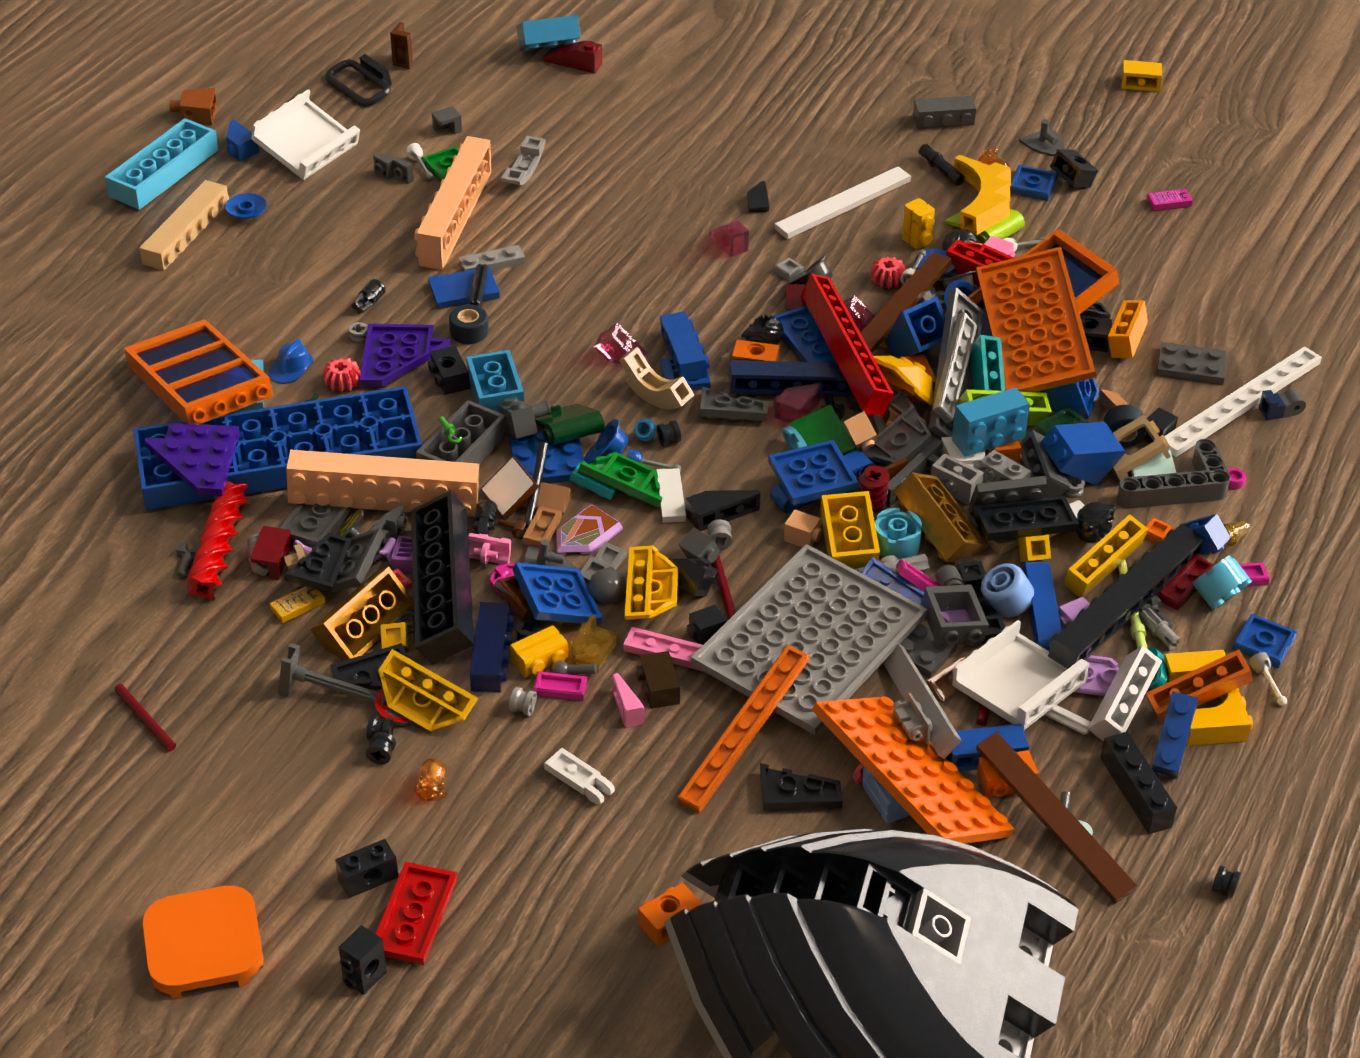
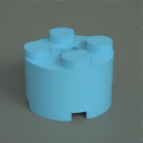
M889 508L877 515L875 527L880 556L882 558L893 555L897 559L918 555L922 523L915 513L907 510V513L900 512V508Z
M1229 555L1214 565L1208 572L1202 574L1192 584L1214 611L1224 601L1237 595L1252 580L1235 558Z

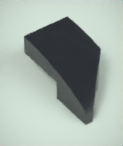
M765 181L759 182L747 192L749 212L769 211L770 206Z

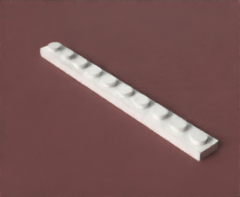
M1306 347L1301 348L1165 435L1170 445L1167 450H1171L1173 456H1179L1196 445L1198 440L1207 438L1259 404L1262 391L1271 390L1273 394L1318 366L1322 357Z

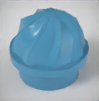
M641 419L634 427L635 436L641 441H650L656 435V425L650 419Z

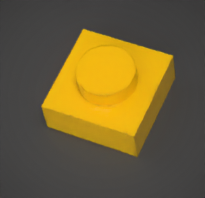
M405 622L380 625L382 649L402 643L404 649L408 648L407 624Z

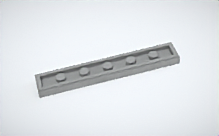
M965 312L957 316L932 409L946 424L953 421L955 407L959 399L977 329V324Z
M898 643L895 650L883 664L905 701H908V693H911L915 701L920 703L922 712L932 722L933 731L930 733L929 741L938 756L945 759L962 740L904 646Z

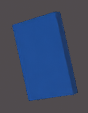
M490 267L487 268L488 273L482 301L500 298V291ZM476 269L428 277V284L438 309L469 303Z

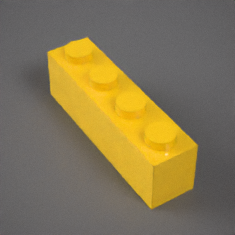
M1129 514L1068 569L1063 585L1079 598L1085 597L1142 545L1148 528Z

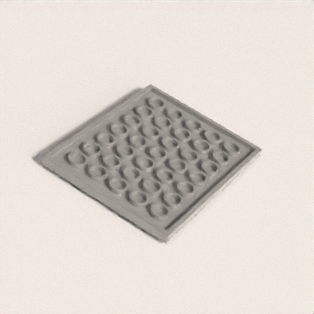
M806 544L691 656V664L750 697L787 644L808 654L810 660L773 711L815 735L824 726V723L812 711L815 703L849 699L895 650L897 644H901L927 616L928 609Z

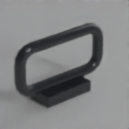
M366 54L359 57L360 63L347 59L327 70L325 74L327 82L362 106H371L388 96L391 91L390 86L392 82L389 70ZM346 67H352L383 88V90L370 98H363L334 78L333 75Z

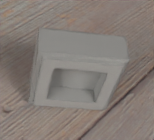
M787 258L774 266V272L788 281L804 271V266L791 258Z

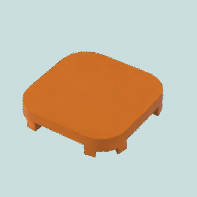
M234 885L220 886L168 896L154 902L144 914L143 931L151 983L154 990L158 989L160 992L169 994L171 999H182L183 991L238 981L239 987L250 984L249 979L260 968H263L264 958L255 903L252 895L244 888Z

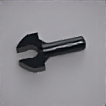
M830 393L823 395L826 406L831 405L839 420H841L844 416V405L835 404Z

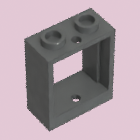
M972 585L925 587L921 606L928 609L926 620L936 645L984 643L988 622ZM966 609L971 620L970 622L946 623L941 611Z

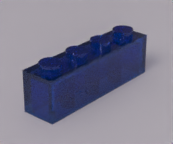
M480 602L470 668L471 691L501 693L502 682H507L508 671L507 667L504 666L509 664L510 649H507V646L512 644V631H509V628H514L515 620L514 613H510L509 603Z

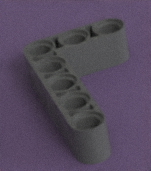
M1200 439L1196 442L1192 459L1196 471L1123 478L1119 483L1116 500L1118 505L1123 508L1222 500L1227 495L1230 474L1216 444L1209 439Z

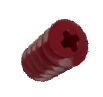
M868 466L865 468L864 473L860 475L858 492L869 491L873 513H880L886 510L889 473L883 467Z

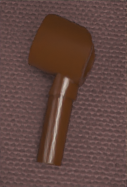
M503 519L498 520L499 525L512 529L514 537L518 539L523 538L526 529H524L526 524L523 520H518L516 523Z

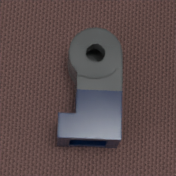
M1289 389L1283 393L1273 394L1271 390L1262 391L1259 409L1266 420L1298 415L1306 408L1305 401L1296 389Z

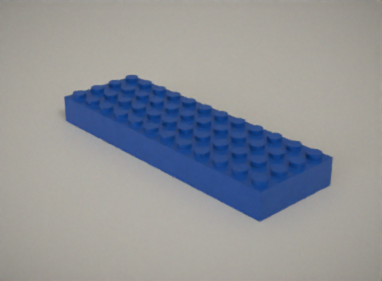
M406 386L230 413L202 423L204 425L239 426L240 434L227 481L233 484H247L248 487L244 494L287 487V464L290 450L416 459V451L422 446ZM183 421L172 422V423H175V424H177V423L185 424ZM170 423L133 429L146 510L215 499V496L198 495L146 447L145 438L165 439Z

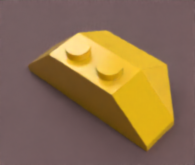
M873 356L892 390L900 392L903 389L907 396L932 406V377L925 372L926 368L917 362L913 364L902 356L900 359L893 356Z
M653 545L629 547L625 620L654 618L677 606L678 567L666 556L659 553L658 549Z
M393 649L378 670L388 708L430 732L464 721L478 699L476 696Z

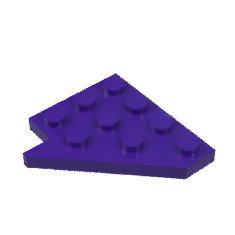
M368 324L360 374V387H383L430 360V351L450 347V339H433L434 325Z
M170 423L165 439L145 438V444L156 457L198 495L223 496L240 432L239 426Z

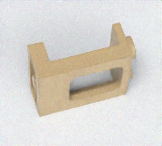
M1144 415L1113 433L1117 440L1120 441L1136 430L1145 427L1154 441L1132 455L1125 453L1112 468L1119 481L1129 477L1127 472L1161 452L1166 459L1171 457L1167 450L1170 447L1164 435L1159 436L1157 434L1160 431L1154 421L1149 422Z

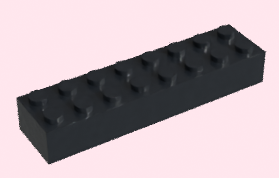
M452 491L411 510L415 648L432 665L474 645L467 508Z

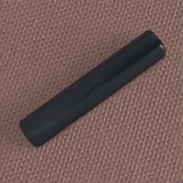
M478 264L476 266L469 299L470 305L481 307L488 273V266L486 264Z

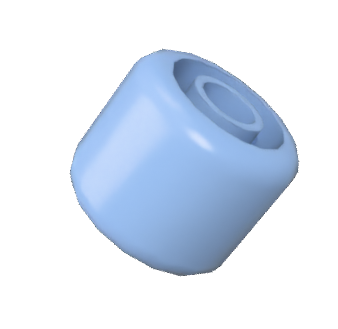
M1004 563L997 565L989 570L981 583V592L984 598L996 610L997 614H1001L1002 617L1012 618L1026 612L1032 604L1034 588L1021 568L1014 564Z

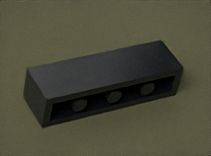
M1128 731L1104 738L1100 759L1147 833L1152 834L1172 828L1177 806Z

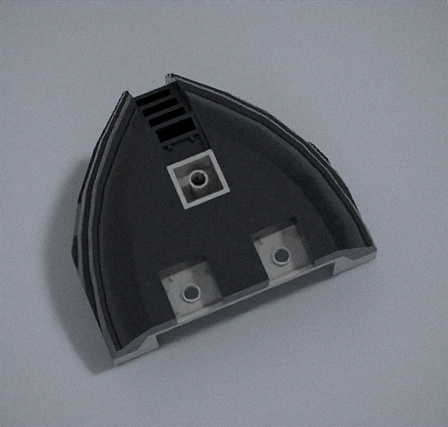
M851 829L786 836L697 863L686 870L681 877L714 897V901L704 903L689 911L683 909L664 923L694 1005L723 1058H763L753 1051L773 1035L774 1030L792 1058H1030L1034 1038L1056 1025L1065 977L1051 969L1049 962L1053 945L1074 932L1078 908L1074 902L1035 875L976 847L936 835L884 829Z

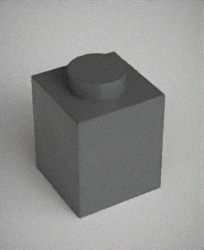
M694 527L678 544L689 559L703 557L713 563L721 553L712 538Z

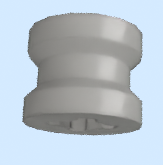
M721 519L712 521L708 525L709 537L714 540L718 548H728L732 543L731 525L729 522Z
M515 687L510 697L509 710L512 712L522 711L524 715L531 716L536 705L537 692L532 690L525 692L522 688Z

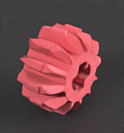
M879 257L878 260L873 261L870 270L871 280L874 282V285H880V288H898V285L902 283L900 277L906 270L905 265H903L902 260H896V257Z
M342 357L339 360L332 359V362L325 364L322 372L326 387L331 388L333 392L340 390L341 393L344 390L351 391L352 387H358V382L360 381L361 373L357 362L351 361L350 358L346 360L342 359Z

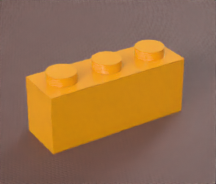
M1123 300L1108 334L1111 358H1133L1148 323L1145 300Z

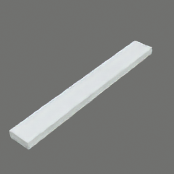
M895 167L775 223V230L786 239H789L911 182V175L900 167Z

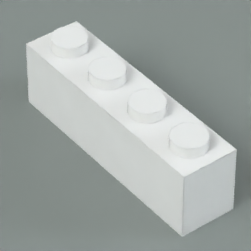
M1144 646L1126 655L1088 730L1103 742L1106 737L1126 732L1162 661Z

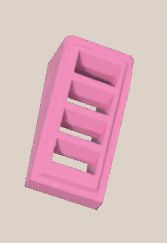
M618 673L613 674L612 693L624 726L627 728L644 724L645 708L622 677Z

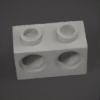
M993 450L980 460L979 470L984 472L983 483L1030 478L1031 475L1029 469L996 450Z

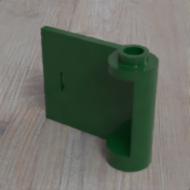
M573 404L562 408L561 405H555L551 407V415L535 418L536 424L545 427L543 430L544 439L552 446L602 433L605 430L601 413L598 410L580 404Z

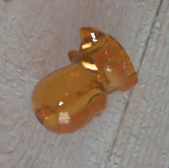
M998 148L985 150L978 159L979 162L987 165L996 162L1009 167L1007 161L998 157Z
M431 758L424 761L418 776L419 783L415 786L414 792L424 801H434L447 796V792L442 791L445 788L443 781L446 777V767L440 760Z

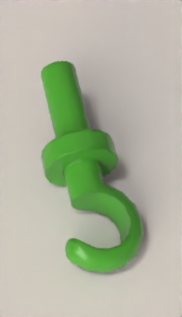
M440 416L438 420L443 425V431L448 435V440L453 444L461 442V436L457 440L451 438L455 435V427L453 424H448L443 416Z

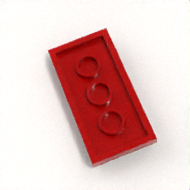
M410 862L404 863L376 932V935L383 939L386 958L425 965L458 879L457 872Z

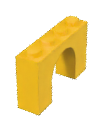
M1224 650L1165 654L1164 661L1168 676L1166 683L1226 656ZM1239 688L1220 696L1222 704L1219 706L1196 709L1187 746L1247 741L1249 732L1253 729V720L1251 715L1247 714L1246 701L1243 696L1241 697Z

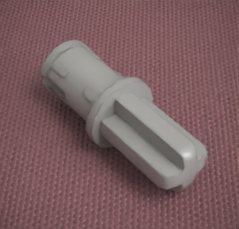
M1146 608L1140 613V619L1152 630L1154 637H1158L1169 650L1178 647V644L1175 642L1177 641L1180 644L1181 638L1168 627L1167 621H1162L1150 608Z

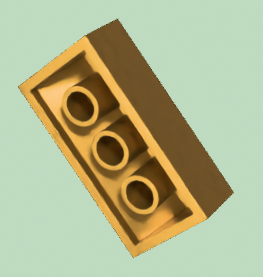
M912 472L894 491L899 498V504L920 518L922 523L921 529L925 533V539L935 546L938 550V556L943 561L959 563L989 546L937 476Z
M387 567L372 574L311 627L310 630L327 651L343 660L363 655L381 639L380 625L398 623L414 609V600L390 567Z

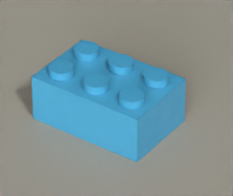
M578 15L525 21L516 26L519 48H525V51L536 50V48H540L539 46H543V49L553 48L558 43H561L562 46L576 43V40L581 38Z
M510 350L466 356L470 387L475 403L499 412L497 404L504 403V400L507 398L517 397V399L524 401V391Z
M1015 387L956 405L952 441L966 457L1024 439L1030 403Z

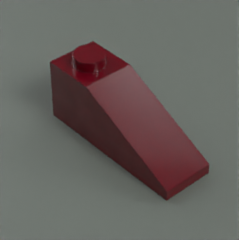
M581 41L551 48L543 57V61L595 74L602 65V44L593 41Z

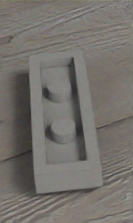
M519 245L508 246L506 248L459 257V265L462 271L476 269L478 264H486L492 271L525 264V256Z

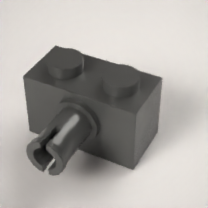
M517 397L505 399L504 403L497 404L499 413L506 415L507 433L516 439L538 433L535 418L551 415V407L548 401L530 406L524 401L517 399Z

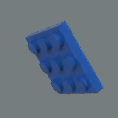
M543 431L517 439L509 435L512 456L521 463L533 478L539 443H547L544 439ZM579 438L555 446L548 442L541 482L550 484L570 481L569 479L579 463L584 461Z
M834 440L768 455V462L793 506L821 499L822 495L842 494L859 489V481Z
M515 563L512 570L536 620L600 624L603 617L579 569Z

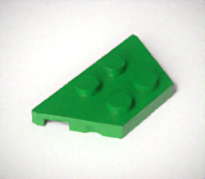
M617 452L597 457L590 464H587L585 461L580 463L579 472L599 480L609 487L623 491L628 496L636 497L655 507H660L662 496H659L660 484L657 481L658 473L656 470Z

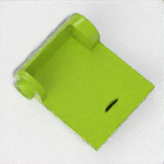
M1010 209L1009 217L976 235V238L982 244H985L991 236L1001 239L1007 238L1024 228V217L1020 212ZM961 212L946 219V224L961 228Z

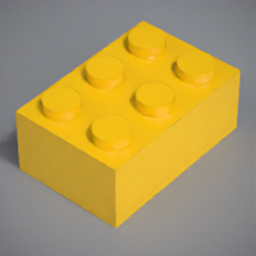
M869 491L822 495L820 513L828 556L852 569L865 567L872 557L879 561L880 550Z

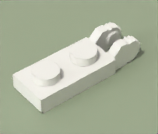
M563 748L544 763L546 771L581 794H585L591 802L597 805L604 801V796L599 790L607 795H611L615 790L612 782L603 777L599 771Z

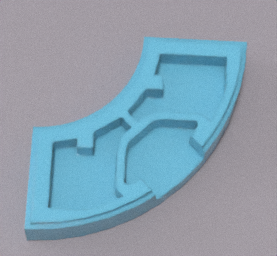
M792 426L781 429L788 449L792 450L807 446L802 436Z

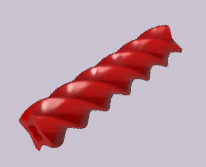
M226 481L223 496H215L205 524L204 533L194 557L193 566L188 575L187 589L189 596H203L214 601L213 590L223 585L218 573L228 568L223 557L227 553L234 551L229 544V539L239 535L234 527V523L244 519L239 507L249 503V500L244 495V491L248 487L247 484H233Z

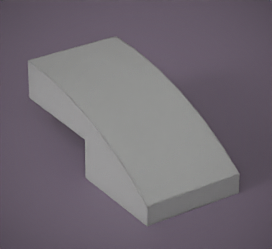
M605 541L595 557L590 556L581 570L583 578L590 582L591 576L603 568L616 570L626 557V551Z

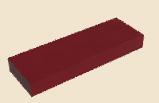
M1195 555L1158 593V598L1162 603L1178 611L1197 591L1192 583L1202 574L1212 569L1214 564Z

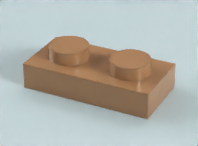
M539 506L523 536V544L539 547L542 539L550 542L562 519V512Z

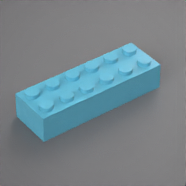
M184 118L105 176L108 197L140 210L218 151L216 130Z

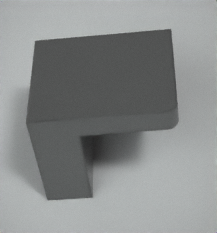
M453 106L431 112L434 130L449 127L454 134L462 132L461 115Z

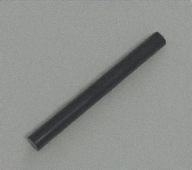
M545 442L539 443L533 479L540 487L548 450V443ZM540 487L528 499L524 520L525 528L527 529L535 516Z

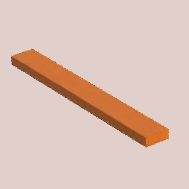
M787 644L678 795L677 800L679 803L701 813L810 660L808 654Z

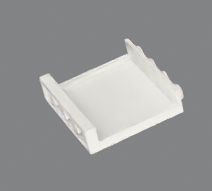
M310 90L298 94L293 100L284 103L276 111H272L262 120L256 121L252 126L251 137L254 142L303 180L357 145L360 135V129L355 125L347 130L309 100Z
M1017 620L954 666L952 686L1013 725L1021 724L1023 730H1025L1086 683L1089 663L1080 659L1070 668H1065L1048 657L1049 651L1019 633L1021 622Z

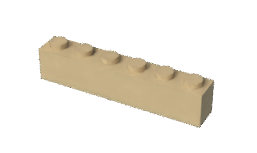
M205 180L140 246L142 265L164 271L173 263L177 256L185 250L225 207L229 200L227 186Z

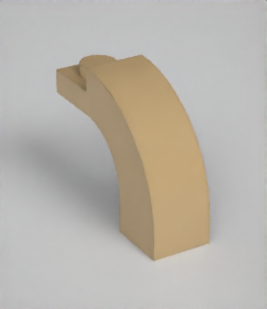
M638 347L630 350L619 360L629 375L626 382L630 388L644 401L658 408L676 409L682 407L694 396L693 391L683 376L669 380L655 373Z

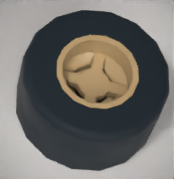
M462 305L455 308L449 316L451 337L463 344H473L482 341L488 335L489 330L486 311L476 305Z
M1123 404L1115 406L1106 413L1104 422L1114 433L1142 416L1143 412L1133 405ZM1145 427L1121 439L1119 443L1122 447H1131L1140 443L1146 435Z

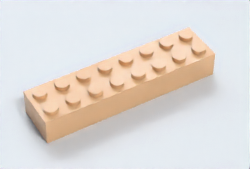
M467 136L464 143L460 144L459 152L454 156L452 166L448 167L446 177L442 179L439 191L435 192L434 200L429 204L426 216L422 217L420 227L415 230L414 239L417 241L415 256L418 257L419 266L443 270L491 174L490 140Z
M290 450L287 464L288 503H305V505L317 503L321 506L329 504L332 507L391 511L400 505L404 506V512H411V510L452 491L467 508V517H475L479 464Z

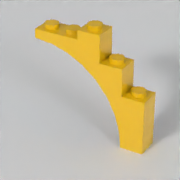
M962 155L956 156L954 158L956 170L965 176V180L972 184L979 192L976 199L960 211L961 229H968L973 234L978 235L1010 216L1011 170L1010 167L996 162L987 165Z

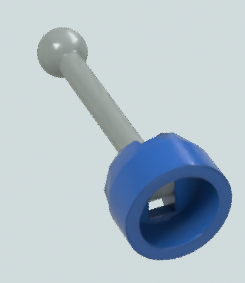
M629 449L627 457L641 464L666 469L679 468L681 471L679 464L673 466L646 460L639 451Z

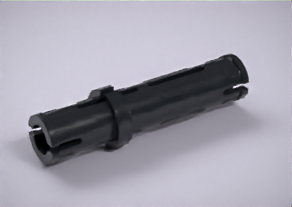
M923 144L919 148L918 153L928 161V164L937 168L956 186L964 182L965 176L947 162L940 152L934 151L928 144Z

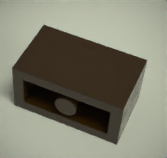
M669 651L639 655V666H636L637 680L643 683L641 685L643 699H648L650 709L680 704V684Z

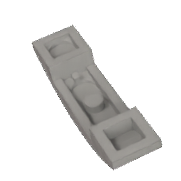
M526 136L520 146L521 153L512 168L507 167L501 177V182L524 185L531 178L540 161L546 139Z

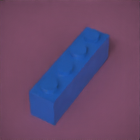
M685 311L661 315V334L671 358H673L679 377L683 376L685 380L707 378L706 369L710 368L707 355L704 356L703 344L699 343L698 333L694 331L692 319H688Z

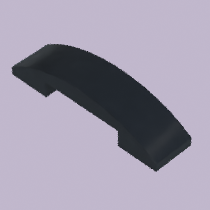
M982 561L958 563V571L965 585H972L988 622L985 638L996 637L1003 631L1005 624L1001 614H997L996 610L989 605L981 592V583L986 575Z

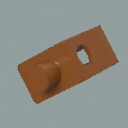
M215 88L184 90L181 100H170V112H180L181 120L186 118L198 124H213L217 107Z

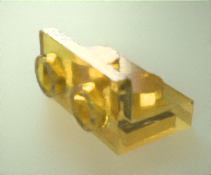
M591 615L588 621L581 625L577 638L572 639L568 652L571 653V664H597L598 673L617 644L619 633L596 626V616Z

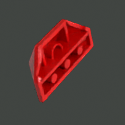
M956 240L946 252L959 275L977 271L976 267L1014 258L985 244L963 242L961 240ZM976 272L973 274V284L980 286Z

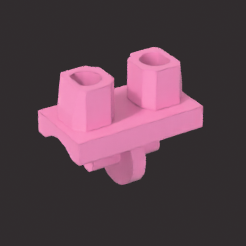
M470 533L468 535L469 558L478 559L483 564L488 562L498 564L510 563V539L489 537L481 533Z

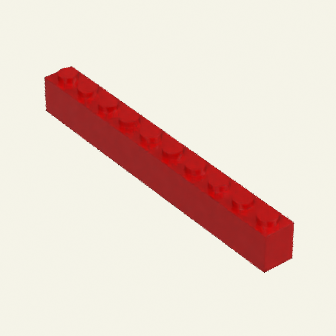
M811 273L802 292V297L862 411H865L870 416H883L894 395L892 389L831 278Z

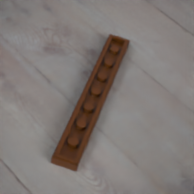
M932 253L862 330L861 335L871 353L886 339L900 312L915 306L949 268L951 258Z
M998 732L977 744L976 750L1115 904L1136 890V883Z

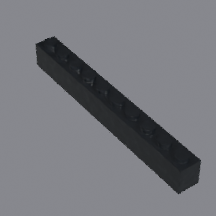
M1180 524L1175 530L1171 529L1163 541H1157L1150 552L1146 551L1138 563L1134 562L1125 575L1121 574L1113 586H1107L1103 594L1099 598L1095 597L1086 610L1083 608L1073 622L1071 620L1068 621L1063 631L1052 636L1049 641L1051 648L1048 657L1067 669L1080 659L1086 660L1156 596L1195 555H1200L1205 537L1183 524Z

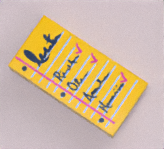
M305 586L271 602L270 609L282 623H285L324 604L325 597L319 590Z

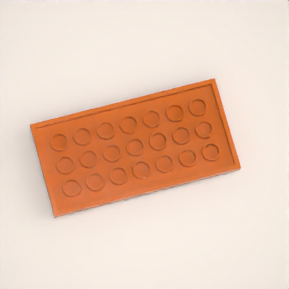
M1061 247L976 267L992 336L1001 338L1005 390L1016 387L1020 392H1037L1096 378Z
M882 696L815 703L812 711L928 835H936L964 844L1011 837L1015 828L1003 814L999 813L991 805L990 800L983 796L974 787V784L958 771L955 764L949 762L947 758L944 759L938 756L930 741L927 745L923 738L919 741H914L908 737L902 727V722L900 723L893 713L894 702L890 698Z

